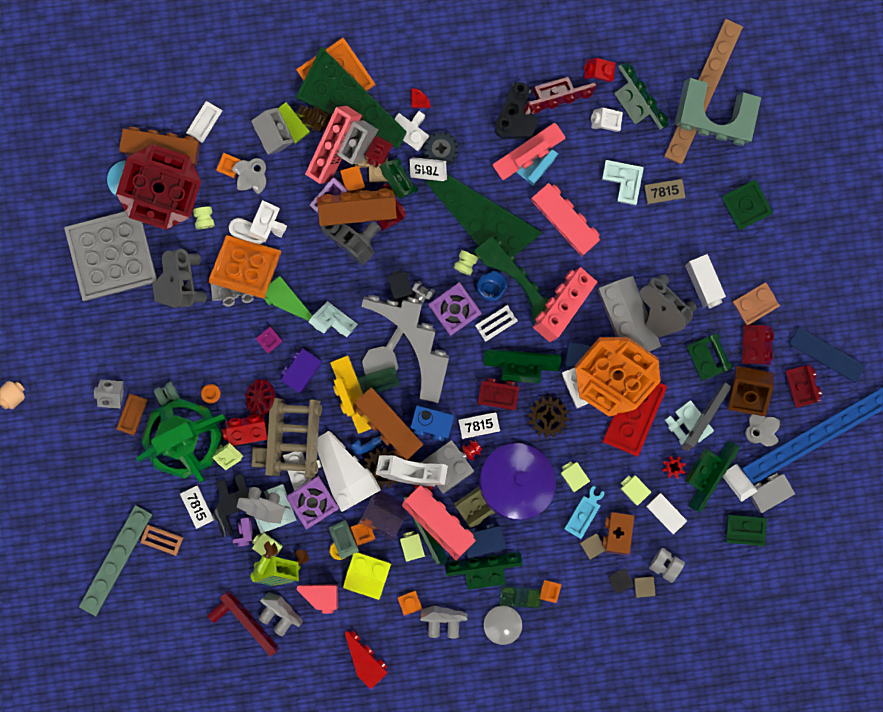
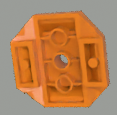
M599 337L575 365L579 397L609 417L617 415V413L635 410L660 383L658 357L628 337Z

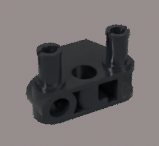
M514 81L495 125V134L500 139H531L539 120L532 113H524L526 102L532 91L525 83ZM513 110L514 114H510L509 111Z

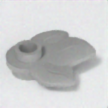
M254 158L250 161L241 160L233 166L232 170L239 174L237 179L238 190H247L252 187L257 194L263 191L266 185L264 175L266 164L263 160L259 158ZM257 164L260 166L259 171L254 170V166Z
M753 414L750 416V426L746 429L745 433L749 442L754 444L761 443L765 446H773L779 442L774 434L779 429V419L774 417L765 418L764 416ZM754 430L758 432V436L753 435Z

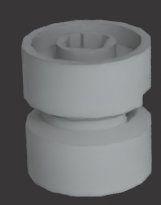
M661 548L652 560L649 569L657 574L662 573L664 579L673 583L683 569L685 562L677 557L672 558L670 552Z

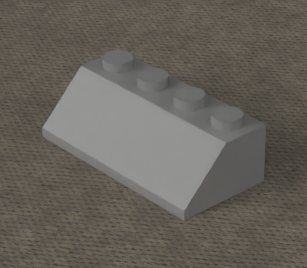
M633 276L618 280L597 290L616 337H628L647 351L661 347L658 337L646 326L649 315Z

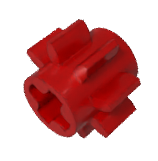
M669 456V462H662L666 465L662 472L667 471V478L674 475L675 479H678L679 473L685 474L682 466L686 464L679 462L680 457L673 460V457ZM676 463L678 470L671 472L669 465Z

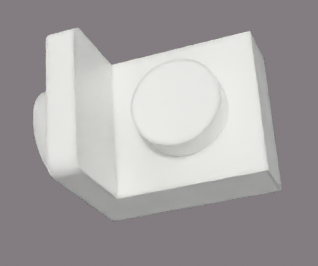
M607 108L595 109L591 116V128H602L618 132L621 130L623 112Z

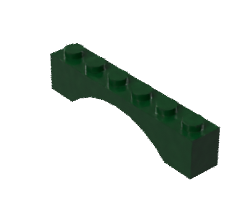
M488 237L473 250L474 254L484 266L493 267L505 272L521 286L531 306L532 325L534 326L537 322L535 320L537 315L541 311L544 312L547 308L545 304L548 299L545 296L542 298L538 293L540 290L533 281L530 283L527 280L526 276L528 275L521 266L518 268L514 264L516 260L510 252L506 253L501 248L504 245L498 237Z

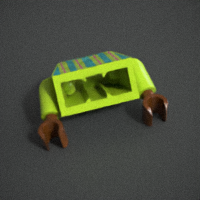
M267 541L264 544L266 554L262 555L260 561L255 562L254 570L250 575L251 580L270 586L298 582L300 565L309 560L307 552L302 549L296 551L295 556L298 559L296 562L271 557L278 553V548L275 542L271 546L270 542Z

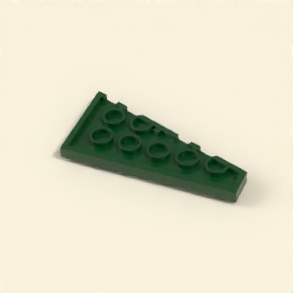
M321 46L296 98L319 108L330 116L333 115L336 107L348 106L362 115L360 120H364L378 129L377 137L393 144L392 147L399 149L407 131Z
M448 174L445 181L427 180L425 182L478 246L490 236H493V238L498 237L504 245L501 248L506 253L510 252L515 257L542 234L541 231Z

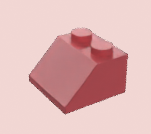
M338 584L297 586V591L316 610H321V613H333L334 610H337Z

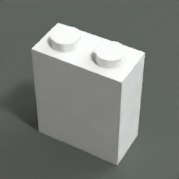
M708 254L688 262L685 267L702 306H708L710 309L720 305L722 299L726 296Z

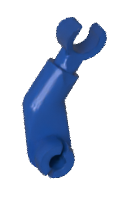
M381 436L374 437L364 445L358 440L351 445V448L358 455L371 451L382 444Z

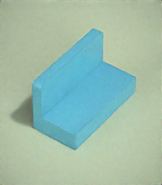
M553 149L551 151L548 150L549 153L541 159L539 157L536 158L531 166L526 169L521 168L516 173L534 186L557 158L558 153Z

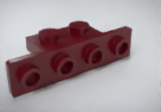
M569 77L535 86L533 92L537 100L528 102L524 113L537 114L546 108L553 109L563 103L570 104L576 99H587L593 95L597 86L595 83L574 89Z

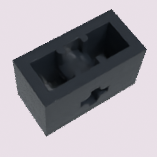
M402 270L391 272L388 281L394 300L402 301L404 298H408V296L413 297L407 272H402Z

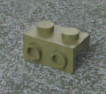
M480 486L454 503L470 528L480 524L484 518L495 513L484 501Z

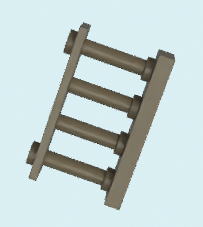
M274 399L273 406L269 411L265 475L280 476L282 470L304 471L305 477L316 478L318 472L319 416L322 414L320 401L310 400L309 406L286 405L284 399ZM284 414H309L308 425L284 424ZM284 432L308 433L307 444L283 443L282 434ZM283 451L306 452V464L282 463L281 453Z

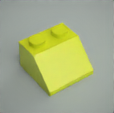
M359 552L354 553L343 588L380 600L391 563Z

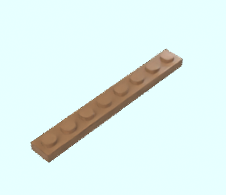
M727 19L723 23L699 77L700 81L708 83L704 100V111L708 107L743 26ZM678 126L664 158L682 165L696 131L692 129L691 131H684Z

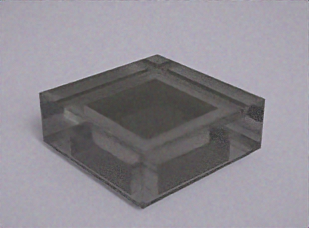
M625 568L608 576L616 594L634 585Z

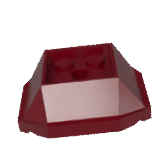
M152 144L127 157L116 196L128 218L167 230L190 218L201 180L189 156ZM155 183H160L163 186L162 193H156L153 190Z

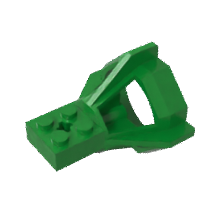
M178 398L151 412L141 440L146 452L136 457L138 462H143L150 458L154 468L184 479L195 475L198 481L202 483L206 481L202 470L214 464L215 460L212 457L217 451L218 446H220L223 437L217 424L226 420V417L223 414L213 417L209 408ZM173 408H189L198 412L204 418L192 422L189 419L174 415ZM160 415L161 422L158 425L155 437L151 439L152 444L150 445V430L154 421ZM211 431L209 451L204 459L199 462L192 453L199 437L198 434ZM164 455L177 460L180 459L186 466V469L170 468L162 464L156 457Z

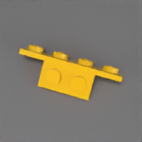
M349 356L331 362L330 364L336 376L333 388L337 396L340 395L342 401L340 406L343 413H347V416L352 417L358 434L370 430L371 428L367 424L369 420L365 416L360 417L354 410L356 407L354 402L363 395V391Z

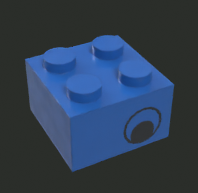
M416 406L411 429L414 430L416 435L425 437L427 433L433 435L432 439L443 442L444 438L448 439L454 415Z

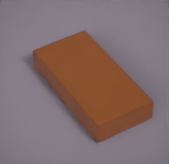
M129 393L116 429L135 436L148 400Z

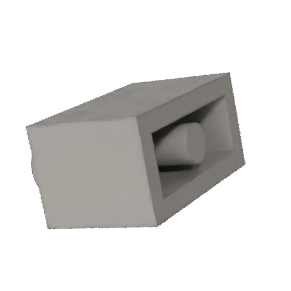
M278 108L266 110L251 121L268 155L278 153L294 143L292 135Z
M364 120L353 121L337 155L352 165L363 163L378 129Z
M775 473L767 478L768 481L761 484L759 482L753 485L758 492L751 495L750 498L759 513H763L795 495L784 474L778 475V473Z

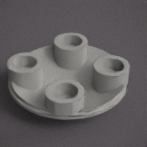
M498 606L490 610L486 615L484 631L492 642L500 645L510 644L519 637L522 631V620L513 608Z

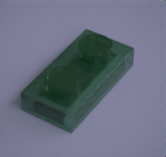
M395 366L358 377L363 394L371 387L377 393L400 386L401 384Z

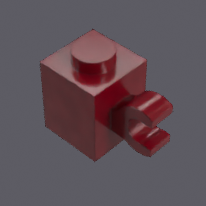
M375 136L365 155V159L368 160L367 164L374 168L384 164L393 144Z

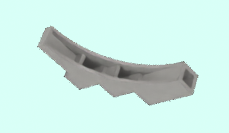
M375 295L364 297L361 307L380 313L391 320L411 342L421 369L420 399L439 403L450 355H446V352L436 349L435 352L431 351L436 329L432 328L433 325L427 323L418 325L423 302H420L419 298L412 296L404 298L402 305H399L398 301L387 299V301L379 300L380 297Z

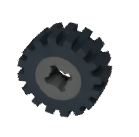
M436 132L430 135L424 146L426 159L446 161V166L451 165L458 155V144L455 138L445 132Z

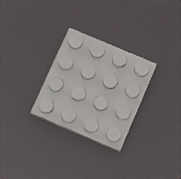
M125 212L64 227L84 302L150 285L157 280L144 225L142 222L128 218Z

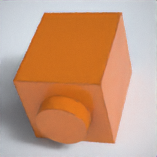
M359 165L340 171L345 188L349 193H359L366 190Z

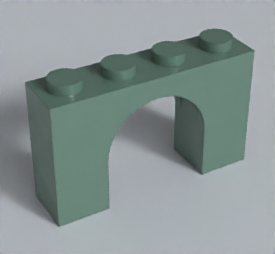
M693 78L684 80L674 125L680 126V129L684 131H691V129L698 131V134L702 136L714 135L717 140H732L735 145L744 146V144L752 142L761 97L747 93L737 95L730 121L726 125H717L708 119L704 111V100L708 83Z

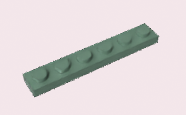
M135 505L79 608L94 616L98 615L153 515L152 513Z

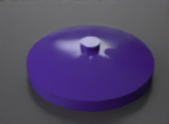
M513 443L496 449L487 457L480 471L479 486L482 497L490 509L506 519L521 521L537 516L548 507L555 493L556 478L553 467L544 454L532 446Z

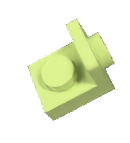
M228 443L224 447L222 445L218 446L212 458L227 470L241 461L243 455Z

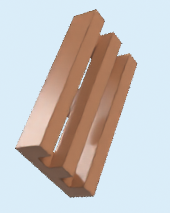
M147 524L140 543L177 556L184 537ZM149 530H152L165 536L174 538L178 541L177 543H175L167 539L158 537L156 535L150 534L148 532ZM149 537L157 541L166 543L168 545L174 546L175 549L171 550L169 548L152 543L150 541H147L146 538Z

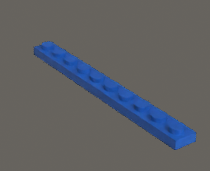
M883 387L741 468L750 482L755 484L883 410Z

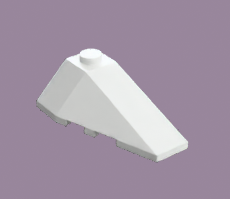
M330 431L318 437L317 452L331 493L341 512L381 490L373 474L358 463L359 460L355 456L352 457L345 450V446Z

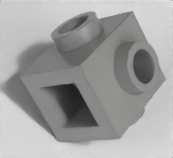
M100 380L98 387L94 389L97 407L121 408L124 397L123 381Z

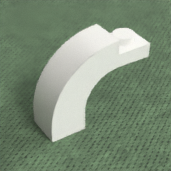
M379 455L376 475L398 482L435 487V485H445L448 466L444 464L416 463L396 456Z

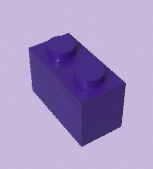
M304 349L301 352L299 350L296 351L292 357L293 363L291 366H286L280 374L282 376L281 381L300 394L322 364L319 359Z

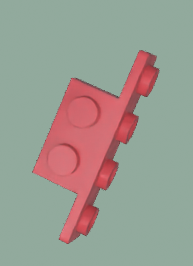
M553 123L495 162L493 167L500 178L505 180L521 168L526 169L531 166L536 158L539 157L541 159L549 153L548 150L563 141L565 136L557 124Z

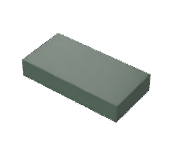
M346 520L329 527L341 559L359 551Z

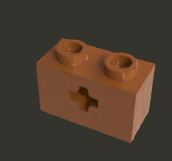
M611 512L610 516L606 517L605 528H608L607 536H603L602 547H605V553L625 556L630 554L634 524L633 515ZM617 529L622 534L619 538H616V535L613 534Z

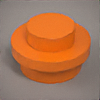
M208 384L203 387L201 397L207 403H215L220 398V390L216 385Z

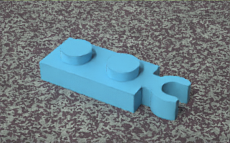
M595 486L591 487L589 498L583 496L564 528L580 539L600 508V505L596 503L597 500L602 499L604 496L603 491L599 496L593 494Z

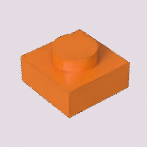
M223 153L216 171L235 178L237 173L232 168L241 160Z
M369 521L350 527L357 546L375 540Z
M544 580L539 599L557 603L562 584Z
M416 591L397 597L404 616L422 609Z

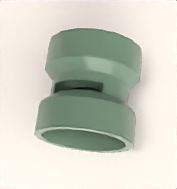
M171 381L162 388L154 389V393L161 406L179 398L178 392Z

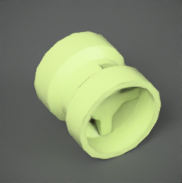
M201 207L193 210V215L197 218L195 222L196 229H207L215 226L214 220L210 216L212 214V207Z
M461 250L459 254L460 259L453 268L471 276L472 267L477 263L478 257Z

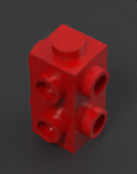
M253 414L243 419L232 418L225 422L226 429H222L224 440H228L232 446L268 440L263 415Z

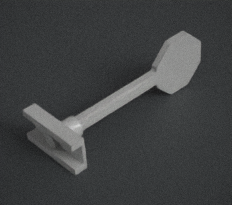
M419 281L415 283L412 290L416 292L414 297L419 298L420 302H424L425 299L429 300L432 298L436 291L432 289L428 292L427 288L421 287L423 283ZM397 327L386 347L381 346L369 349L362 360L365 375L375 382L392 379L399 368L396 355L393 352L403 334L399 327Z

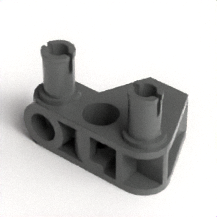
M371 221L366 229L359 234L346 224L321 226V232L362 267L375 253L370 245V240L381 230L375 222Z
M184 249L164 252L162 256L164 273L152 284L155 302L178 308L191 307L194 303H204L206 301L207 295L205 291H194L190 265L200 264L201 257L198 253L188 254ZM183 280H188L186 285H184Z
M664 274L658 278H652L639 292L640 297L651 308L646 326L658 338L683 330L693 319V313L697 309L694 302L688 301L685 304L667 287L669 278Z

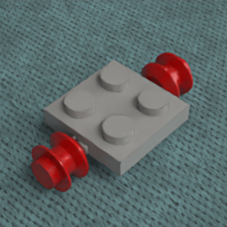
M451 440L421 462L423 464H444L448 466L445 485H437L443 494L474 473L466 459L468 457V459L474 461V455L478 454L481 456L480 451L482 448L476 440L474 442L469 440L470 445L468 446L462 445V453ZM420 485L413 486L415 487V489H417ZM422 486L423 488L433 490L432 486Z

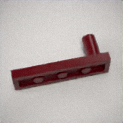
M230 590L220 597L222 602L207 614L208 618L213 623H216L231 610L270 657L280 649Z

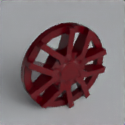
M262 379L255 380L250 387H247L248 391L245 394L246 408L249 409L251 414L261 416L268 413L272 408L275 392L270 382Z

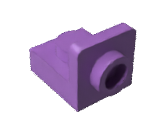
M251 517L242 518L241 523H238L239 533L243 534V538L232 540L233 543H238V547L250 545L249 541L254 540Z

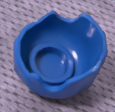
M497 271L483 274L477 283L478 294L487 301L499 300L507 289L506 278Z

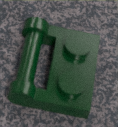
M398 158L382 164L379 168L382 171L383 177L391 185L394 194L399 199L416 194L419 190L409 179L401 166L402 162Z
M718 333L686 346L701 382L733 368L732 363H729L722 348ZM712 342L722 367L717 368L707 346L708 343Z

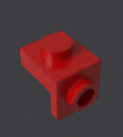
M599 58L586 60L584 78L613 82L616 63Z

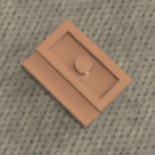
M766 282L732 302L746 325L751 324L780 306Z

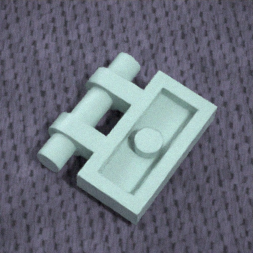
M691 400L675 412L679 417L677 421L672 416L665 419L670 431H673L680 439L681 445L689 433L685 435L679 426L684 424L691 432L701 416V413ZM709 424L699 438L698 443L714 431Z

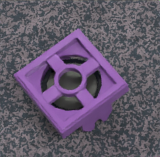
M460 282L428 304L450 336L482 314Z
M319 476L286 496L306 530L339 509L333 496Z

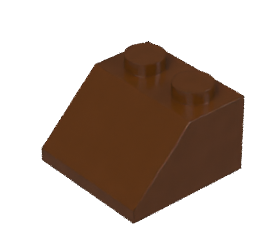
M736 366L728 410L766 417L774 387V373Z

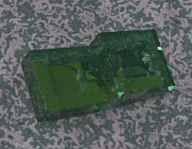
M502 586L500 605L541 609L542 599H539L541 589Z

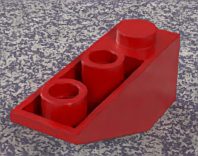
M347 630L345 635L357 676L372 689L388 673L386 670L388 666L381 659L377 661L373 657V650L368 645L363 646L359 642L361 638L354 631L350 633Z

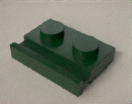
M728 515L726 543L765 546L767 518Z

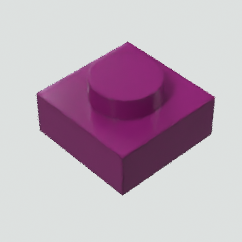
M271 327L256 338L268 354L283 342Z

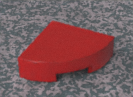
M412 88L411 108L430 109V101L427 96L420 90Z

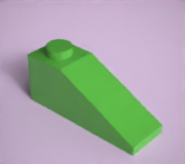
M280 276L270 283L264 299L269 306L273 303L275 307L308 322L310 321L311 313Z

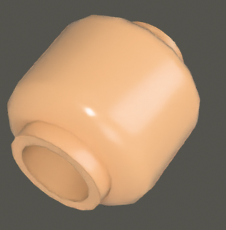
M7 381L0 387V405L4 409H14L25 399L23 393L25 389L18 382Z

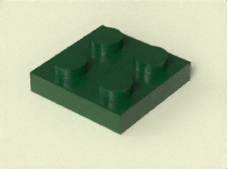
M756 179L721 197L738 231L773 214Z

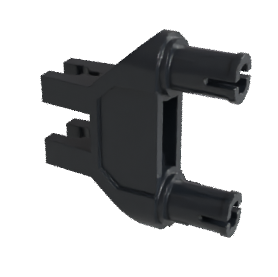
M244 474L235 476L239 491L232 494L229 492L226 480L217 482L221 498L213 514V519L218 521L222 537L234 534L228 517L231 514L243 511L237 508L239 498H248L250 489L247 487Z

